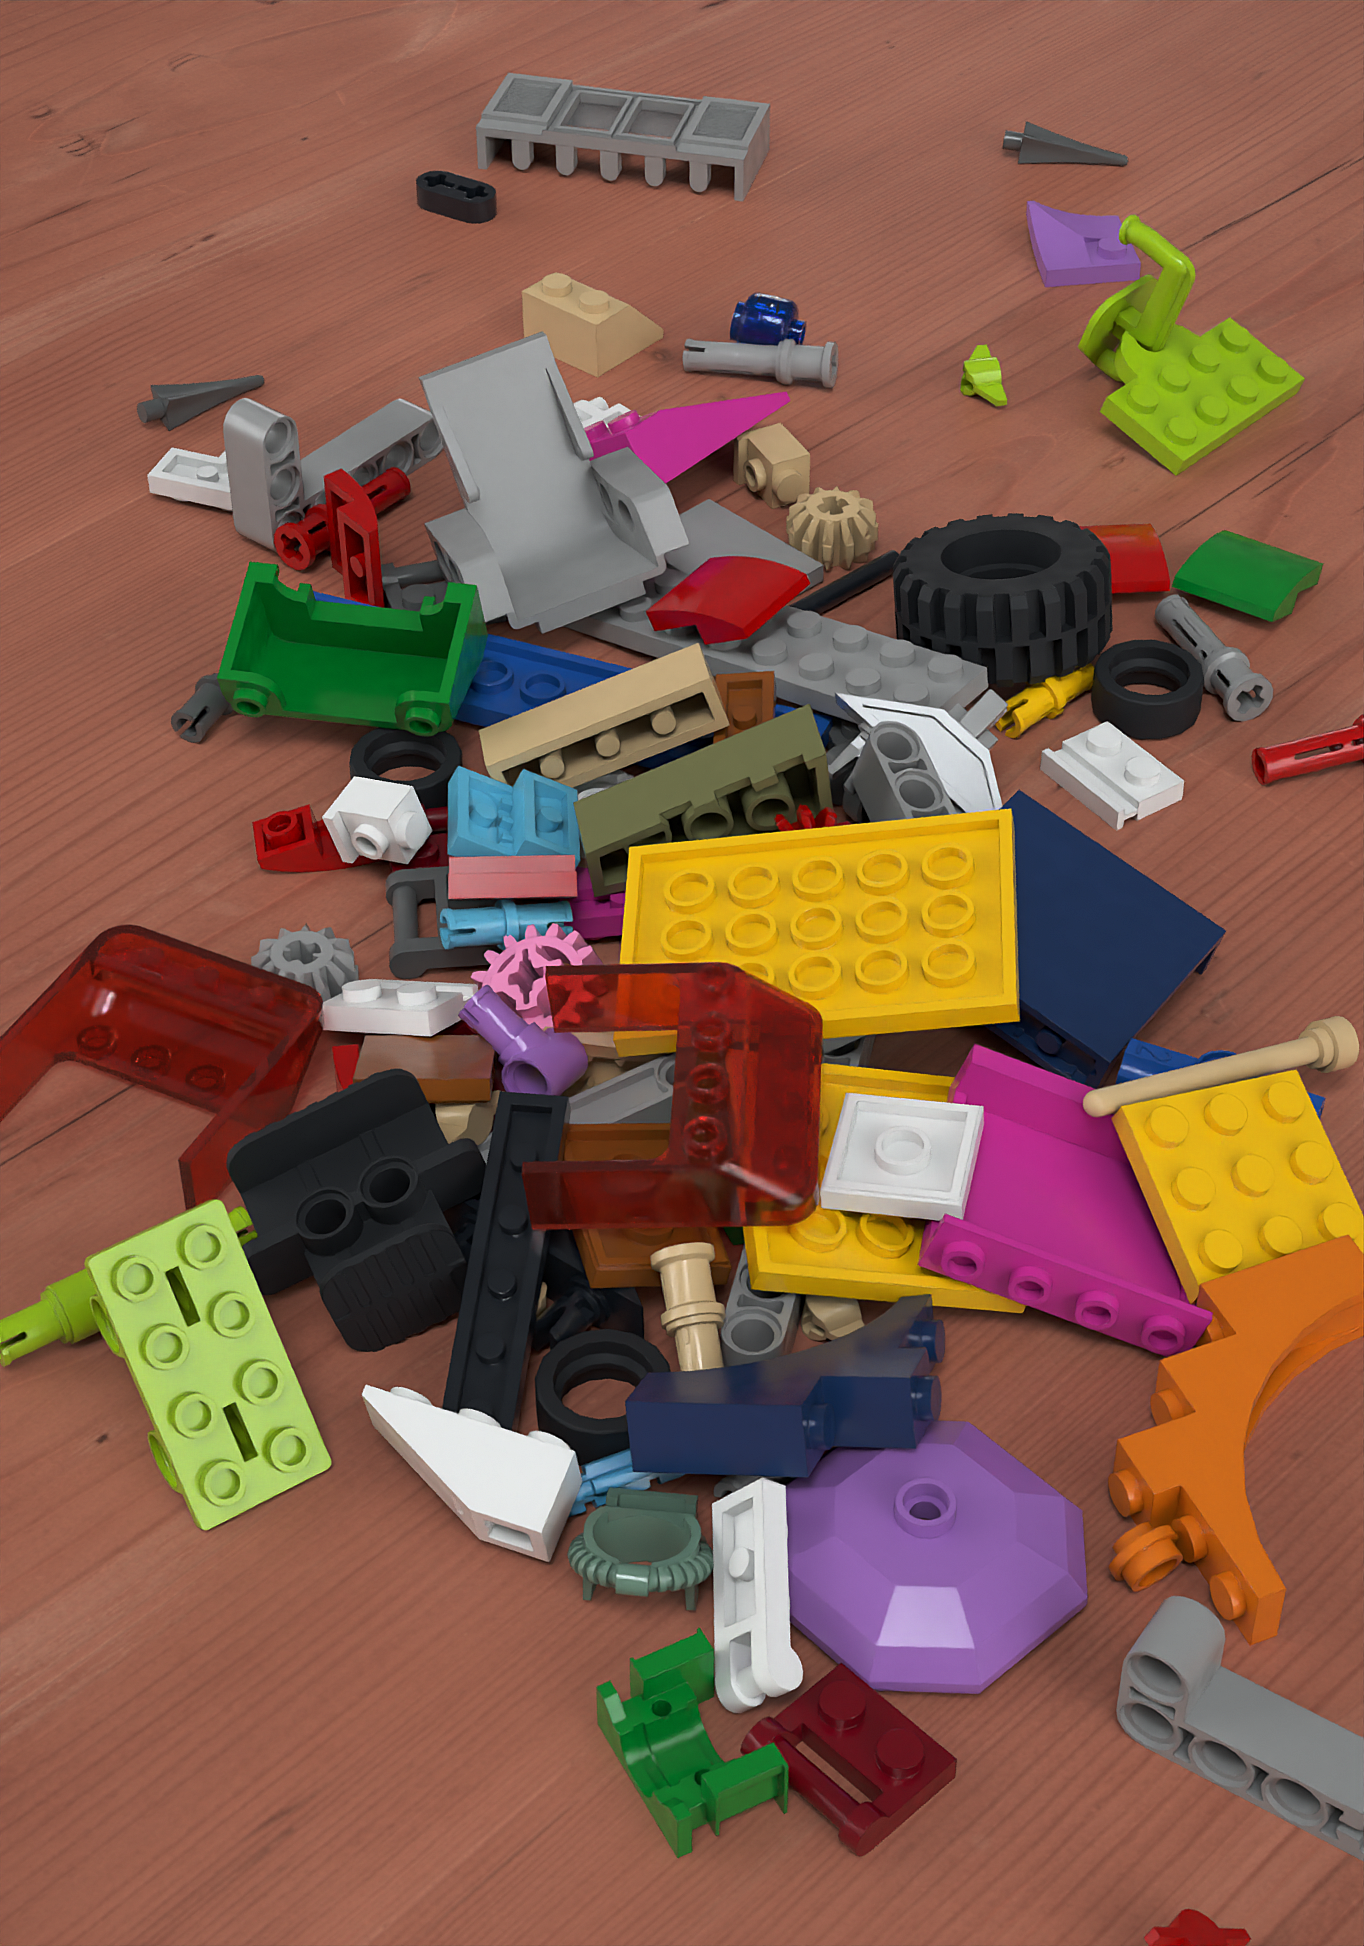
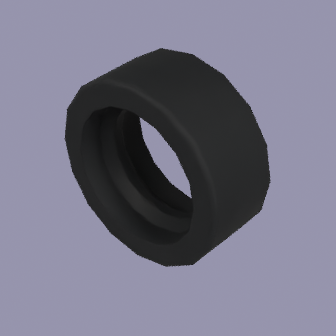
M1130 640L1115 644L1101 653L1094 666L1091 695L1093 713L1101 723L1108 721L1129 737L1137 739H1164L1179 735L1194 725L1200 713L1204 686L1202 665L1190 652L1167 642L1158 640ZM1153 684L1165 687L1172 692L1162 695H1145L1129 691L1122 686Z
M378 727L363 735L352 748L349 761L351 780L356 776L413 786L420 804L423 803L425 809L448 806V782L458 766L463 767L462 750L455 737L446 731L439 732L433 736H419L408 730ZM401 767H422L435 771L426 777L410 781L390 780L379 776L388 770Z
M601 1329L583 1331L560 1341L542 1358L534 1379L539 1431L554 1435L563 1440L570 1447V1450L575 1451L579 1466L629 1449L630 1441L626 1414L621 1417L605 1419L586 1417L565 1407L561 1399L572 1388L593 1380L612 1379L627 1382L637 1387L648 1372H671L670 1364L655 1345L633 1333Z

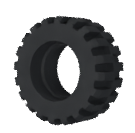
M1008 513V516L993 517V514L977 516V519L968 521L958 519L948 522L947 526L943 528L935 526L924 531L921 538L914 537L907 543L904 550L901 551L893 566L897 640H907L913 643V645L942 654L955 655L962 660L987 667L988 684H997V687H1014V683L1028 682L1031 685L1045 682L1047 677L1056 675L1060 678L1071 674L1076 666L1085 667L1094 660L1096 655L1101 653L1110 640V634L1113 631L1110 554L1093 532L1087 528L1081 530L1077 523L1068 520L1059 522L1055 521L1052 516L1045 515L1026 517L1024 513Z

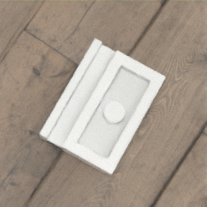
M1108 721L1063 741L1062 749L1053 752L1049 748L1042 751L1040 770L1116 831L1123 828L1124 820L1130 817L1138 821L1182 800L1184 780Z
M383 979L352 981L342 986L343 993L318 1005L321 1030L431 1037L462 1020L458 1017V1014L470 998L478 992V984Z

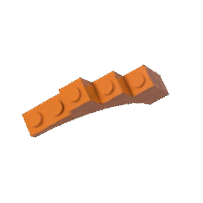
M1348 1234L1201 1283L1197 1307L1213 1312L1212 1321L1196 1342V1348L1159 1360L1156 1389L1150 1399L1151 1411L1157 1426L1117 1439L1113 1473L1108 1477L1109 1492L1115 1507L1124 1517L1131 1516L1136 1525L1150 1522L1154 1529L1163 1525H1170L1178 1535L1175 1545L1183 1555V1559L1188 1563H1195L1209 1584L1211 1597L1216 1609L1225 1620L1234 1621L1250 1646L1277 1636L1286 1587L1259 1540L1246 1496L1244 1451L1265 1410L1294 1377L1330 1351L1364 1336V1254Z

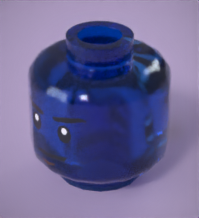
M754 292L745 302L739 301L737 303L731 321L730 340L736 341V343L778 346L780 341L794 339L796 345H803L807 322L799 320L798 306L794 301Z

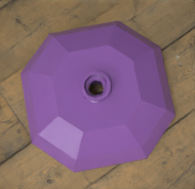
M931 1421L916 1449L835 1446L819 1459L809 1477H793L784 1484L786 1486V1517L788 1526L790 1623L838 1664L843 1663L875 1691L980 1694L1087 1605L1088 1595L1082 1510L970 1422Z

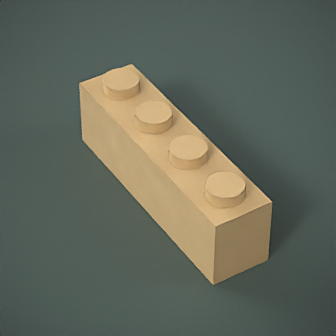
M696 643L478 731L485 766L492 779L513 787L520 773L525 769L573 788L730 726L703 651L700 644Z

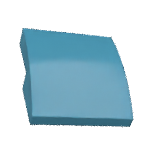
M458 766L448 782L447 854L454 857L575 855L576 869L581 861L579 829L573 805L574 802L578 801L577 790L525 769L522 770L512 787Z

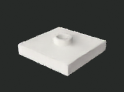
M846 1093L820 1188L821 1208L941 1221L944 1214H948L963 1220L984 1127V1106Z

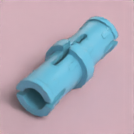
M497 900L495 907L454 910L446 908L442 909L440 913V923H447L448 928H440L441 941L445 949L498 944L501 950H505L503 936L507 935L508 937L511 935L517 942L524 940L527 926L534 924L542 936H545L552 923L558 924L566 935L573 932V927L564 926V922L573 921L572 910L567 900L555 903L515 905L514 901Z

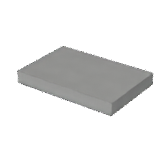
M710 499L679 515L689 544L664 554L666 568L681 570L687 575H690L709 558L745 556L778 562L806 573L811 584L799 594L823 581V564Z

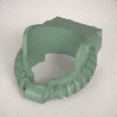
M609 1487L606 1495V1506H600L587 1517L584 1524V1532L572 1540L567 1553L570 1566L577 1574L583 1577V1600L591 1601L592 1594L598 1584L607 1588H615V1594L648 1597L649 1592L657 1591L661 1593L667 1590L672 1592L685 1589L686 1610H696L699 1583L709 1577L713 1571L714 1564L713 1550L707 1544L705 1536L701 1534V1527L697 1520L698 1495ZM643 1561L652 1563V1565L630 1564L631 1562Z

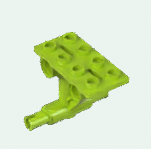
M217 1199L208 1200L88 1256L84 1262L85 1269L47 1286L45 1291L40 1294L41 1301L0 1320V1364L3 1367L58 1339L64 1344L68 1342L74 1344L99 1331L101 1332L112 1352L118 1357L125 1359L153 1424L154 1430L148 1432V1441L162 1475L173 1490L183 1495L195 1525L202 1530H209L327 1470L331 1466L328 1451L242 1249L244 1244L258 1237L256 1230L248 1233L246 1229H243L253 1225L251 1218L242 1206H238L232 1212L227 1213L223 1202Z

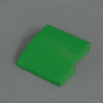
M1223 530L1205 541L1187 559L1174 576L1172 587L1274 622L1292 614L1298 592L1318 584L1324 563Z

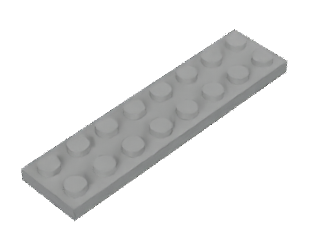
M668 568L661 575L643 581L645 595L563 626L657 658L699 643L713 676L716 677V674L774 671L777 688L776 697L802 706L810 703L812 709L854 723L857 722L836 704L835 692L940 708L949 712L957 703L962 707L967 706L988 688L987 667L962 660L955 655L942 654L913 645V643L907 640H897L868 631L858 625L845 624L820 616L813 611H803L787 605L748 639L705 645L696 625L654 631L645 611L689 576L681 570H671Z

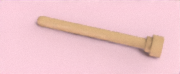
M1333 1016L1313 1021L1296 1040L1092 1090L1085 1095L1083 1108L1092 1117H1102L1116 1113L1124 1105L1243 1081L1306 1065L1310 1069H1316L1321 1073L1337 1071L1351 1067L1356 1062L1359 1055L1358 1036L1352 1024L1344 1017Z

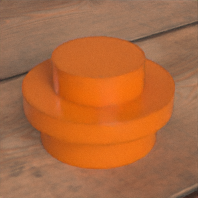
M1144 1522L1133 1527L1114 1543L1112 1549L1116 1553V1557L1111 1561L1108 1568L1115 1580H1126L1134 1592L1142 1591L1154 1585L1170 1574L1183 1559V1555L1175 1545L1178 1535L1170 1525H1163L1154 1529L1150 1522Z

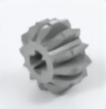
M307 923L300 931L296 932L280 928L278 939L267 938L260 940L259 952L251 957L252 966L249 968L251 986L253 987L254 998L259 1005L260 1012L273 1014L277 1025L284 1024L292 1019L297 1020L302 1029L309 1020H320L319 1004L343 993L342 986L344 984L359 980L358 965H355L354 951L350 948L349 939L336 938L331 927L313 932Z

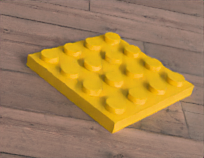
M729 1053L725 1063L726 1079L724 1089L751 1290L897 1302L900 1297L931 1294L932 1306L1011 1313L1024 1312L1027 1305L918 1266L926 1219L821 1208L820 1188L846 1093L947 1103L949 1087L955 1077Z

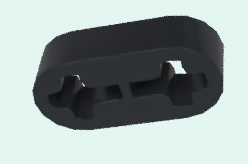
M446 171L426 172L419 175L416 179L417 204L426 211L471 224L488 222L497 215L496 189L487 183Z

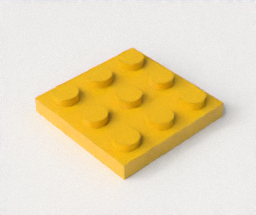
M1297 1069L1124 1105L1111 1118L1191 1305L1197 1303L1201 1283L1347 1234L1364 1254L1363 1213Z

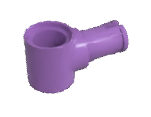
M485 985L474 994L458 1014V1017L476 1030L500 1055L498 1062L504 1066L502 1070V1083L506 1092L560 1096L580 1079L587 1070V1053L575 1035L568 1030L558 1027L548 1028L543 1031L535 1022L529 1025L507 1006L489 985Z

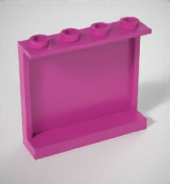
M974 1044L949 1087L947 1103L984 1106V1127L964 1218L961 1220L944 1214L941 1221L926 1219L918 1266L1139 1346L1156 1354L1170 1357L1192 1349L1212 1321L1213 1312L1197 1307V1303L1190 1304L1111 1118L1114 1114L1092 1117L1085 1112L1083 1099L1088 1092L1095 1090L1094 1088Z

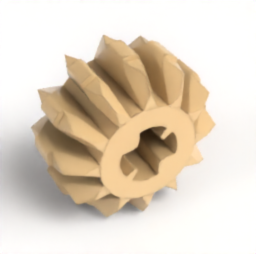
M838 486L833 490L827 491L816 487L813 494L804 493L798 495L796 504L790 506L789 515L786 518V533L789 534V545L823 564L827 571L832 566L849 569L851 562H866L868 553L875 550V541L878 540V523L876 522V513L873 510V501L860 498L859 491L857 490L843 492L839 490Z

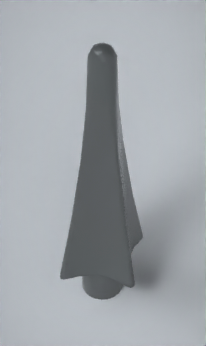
M1027 121L1024 133L1005 131L1002 149L1019 151L1018 164L1094 163L1124 166L1128 163V157L1123 154L1078 142Z
M261 375L214 382L151 385L153 399L138 403L137 413L143 423L161 419L168 431L224 401L261 387L265 380Z

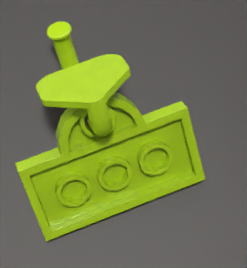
M1132 214L1123 221L1120 227V242L1124 245L1133 244L1159 264L1163 270L1158 281L1151 274H1147L1109 297L1091 317L1078 348L1107 376L1125 384L1106 397L1100 412L1177 476L1297 394L1305 378L1230 317L1201 336L1196 335L1181 325L1175 324L1195 282V268L1185 254L1154 229L1142 223L1139 216Z

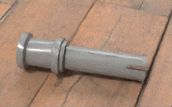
M686 339L684 346L689 351L683 350V367L686 372L703 371L775 376L776 380L783 385H791L794 380L822 382L825 388L834 387L838 372L839 357L836 342H827L825 346L796 345L794 339H785L780 341L778 346Z
M1176 594L1171 595L1158 604L1154 616L1156 622L1163 626L1182 649L1190 652L1202 665L1204 687L1210 693L1219 695L1223 699L1226 713L1236 721L1251 720L1262 714L1273 698V687L1266 677L1262 674L1254 673L1250 669L1248 657L1238 648L1225 646L1212 629L1189 606L1188 601L1184 597L1181 598ZM1251 690H1253L1256 694L1254 698L1249 693Z

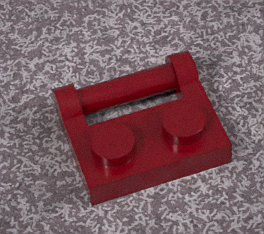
M840 1663L776 1717H765L757 1722L745 1736L740 1749L741 1755L744 1756L774 1742L789 1766L788 1785L839 1829V1840L855 1855L860 1857L872 1851L956 1776L957 1759L843 1663ZM801 1742L805 1743L872 1802L866 1801L860 1804L795 1747Z

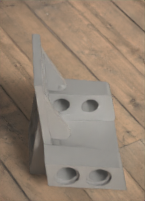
M543 331L419 377L465 507L424 523L444 579L452 583L477 585L485 622L506 615L513 629H520L534 624L544 634L645 595L643 581L661 575L666 570L664 554L689 544L669 487L632 450L625 447L589 461V458L594 456L593 449L557 367L548 338Z

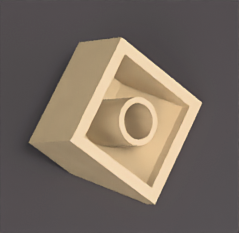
M554 272L522 291L524 338L543 331L548 338L554 358L597 378L663 338V328L631 305L609 296L604 291L595 290L579 283L568 275Z

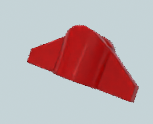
M1189 1908L1182 1910L1167 1927L1154 1926L1144 1937L1148 1946H1245L1251 1940L1246 1929L1219 1928L1209 1917Z

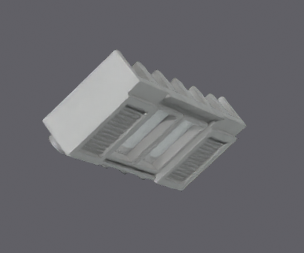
M508 73L481 114V120L476 126L478 168L487 169L506 139L512 140V161L514 166L520 170L527 169L534 159L533 142L556 145V167L563 175L572 174L578 164L577 148L600 150L601 175L608 181L615 180L621 172L622 153L645 156V180L651 186H659L666 176V159L689 161L690 186L697 192L706 190L711 180V164L735 167L734 201L743 202L770 150V104L704 96L702 100L573 85V80Z

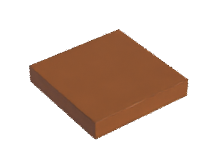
M413 1035L365 1036L353 1076V1083L361 1082L377 1072L401 1068L416 1077L428 1103H487L491 1101L498 1053L481 1035H433L431 1037Z

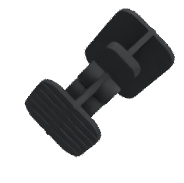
M401 1068L374 1073L361 1082L353 1083L348 1088L327 1096L328 1098L319 1102L316 1101L299 1112L289 1114L286 1118L265 1126L266 1128L248 1134L230 1149L226 1160L228 1173L242 1197L258 1235L257 1238L244 1244L242 1249L261 1294H276L314 1275L323 1303L346 1344L350 1348L362 1352L383 1350L385 1347L394 1343L397 1344L405 1340L406 1337L414 1333L417 1334L425 1330L426 1327L447 1319L448 1316L460 1311L468 1264L443 1215V1211L480 1194L486 1169V1163L472 1139L463 1138L448 1144L416 1077Z

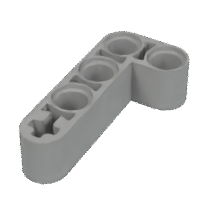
M1171 1596L1164 1599L1123 1661L1116 1708L1117 1719L1123 1730L1145 1748L1364 1861V1738L1222 1667L1225 1631L1219 1619L1207 1607L1193 1599L1184 1596Z

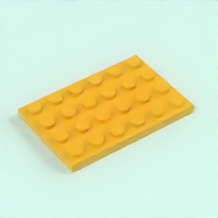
M1011 808L629 847L613 1036L618 1057L1020 1021L1015 828Z

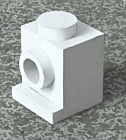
M356 776L353 777L322 817L342 861L352 864L359 855L374 860L382 859L408 864L433 831L413 786Z

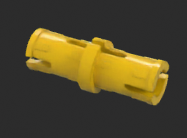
M1089 663L1085 667H1081L1071 674L1060 678L1056 675L1047 677L1045 682L1031 685L1027 682L1028 686L1023 691L1005 701L1008 704L1006 707L1007 712L995 724L997 729L1001 732L1015 722V725L1006 731L1005 736L1016 738L1043 718L1053 719L1064 711L1063 707L1066 706L1067 702L1092 688L1093 665Z

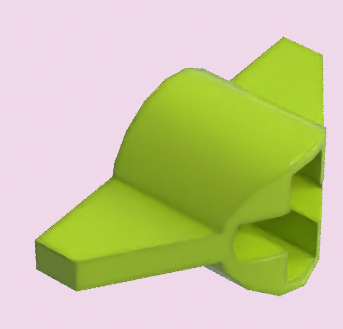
M987 344L977 345L969 360H965L963 363V371L965 372L961 378V393L966 396L980 395L996 406L1007 405L1008 399L1001 384L1002 378L999 361L996 357H991Z

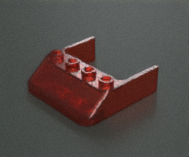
M119 925L109 928L100 933L0 1037V1122L54 1065L64 1061L82 1063L216 1113L217 1115L178 1158L186 1211L208 1200L218 1199L232 1182L226 1167V1160L230 1149L248 1134L254 1131L257 1132L275 1121L278 1122L286 1118L292 1111L325 1025L322 997L316 989L309 985L141 926Z
M725 962L546 966L545 979L554 1033L678 1031L670 1136L667 1150L659 1157L649 1160L523 1162L522 1178L532 1230L787 1226L807 1219L815 1211L819 1203L824 1066L823 1020L817 1008L738 966Z

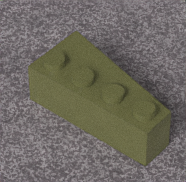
M810 703L573 803L594 897L626 890L629 847L780 832L774 821L776 814H783L791 824L797 821L796 812L800 804L807 805L810 808L814 819L824 807L833 809L826 751Z

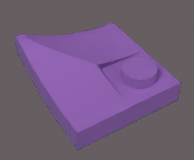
M1027 201L1026 217L1031 243L1045 287L1133 281L1140 278L1141 262L1133 245H1124L1119 240V230L1122 223L1118 215L1092 216L1074 214L1050 208L1036 201Z

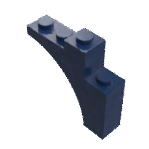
M932 1295L900 1297L895 1305L869 1324L830 1342L792 1354L722 1368L679 1372H648L625 1401L633 1472L809 1477L824 1451L830 1450L832 1446L916 1449L931 1421H938L942 1403L939 1377L929 1376L935 1364L943 1361L945 1353V1328L941 1319L933 1318Z

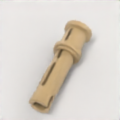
M697 1242L674 1245L650 1255L652 1270L660 1272L666 1312L661 1314L660 1317L662 1329L666 1330L668 1336L675 1337L681 1371L724 1367L717 1329L723 1326L726 1313L724 1305L716 1302L709 1265L715 1259L714 1246L709 1243Z

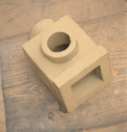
M781 423L742 433L734 438L733 480L737 485L746 483L749 489L756 492L771 509L797 502L798 495L809 494L810 453Z

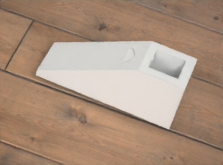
M369 1385L365 1386L362 1397L373 1426L480 1540L550 1562L582 1485L575 1451L570 1450V1447L563 1440L545 1432L531 1431L526 1436L501 1428L495 1419L473 1409H461L457 1414L432 1406L426 1397L407 1388L393 1387L388 1392Z

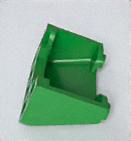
M249 562L217 676L223 696L236 712L247 717L273 715L408 730L419 736H433L448 730L452 726L483 660L488 638L477 585L448 582L445 598L441 603L437 604L435 597L424 596L420 611L316 601L311 584L300 583L298 591L280 582L278 579L280 572L278 564Z

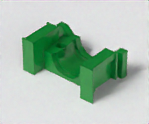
M700 1628L696 1629V1634L639 1659L629 1658L630 1699L621 1702L618 1692L611 1681L596 1686L597 1724L677 1858L692 1852V1830L708 1823L715 1836L720 1835L721 1821L771 1798H774L783 1814L787 1813L789 1766L774 1742L740 1758L724 1762L714 1749L706 1733L698 1704L714 1697V1649Z

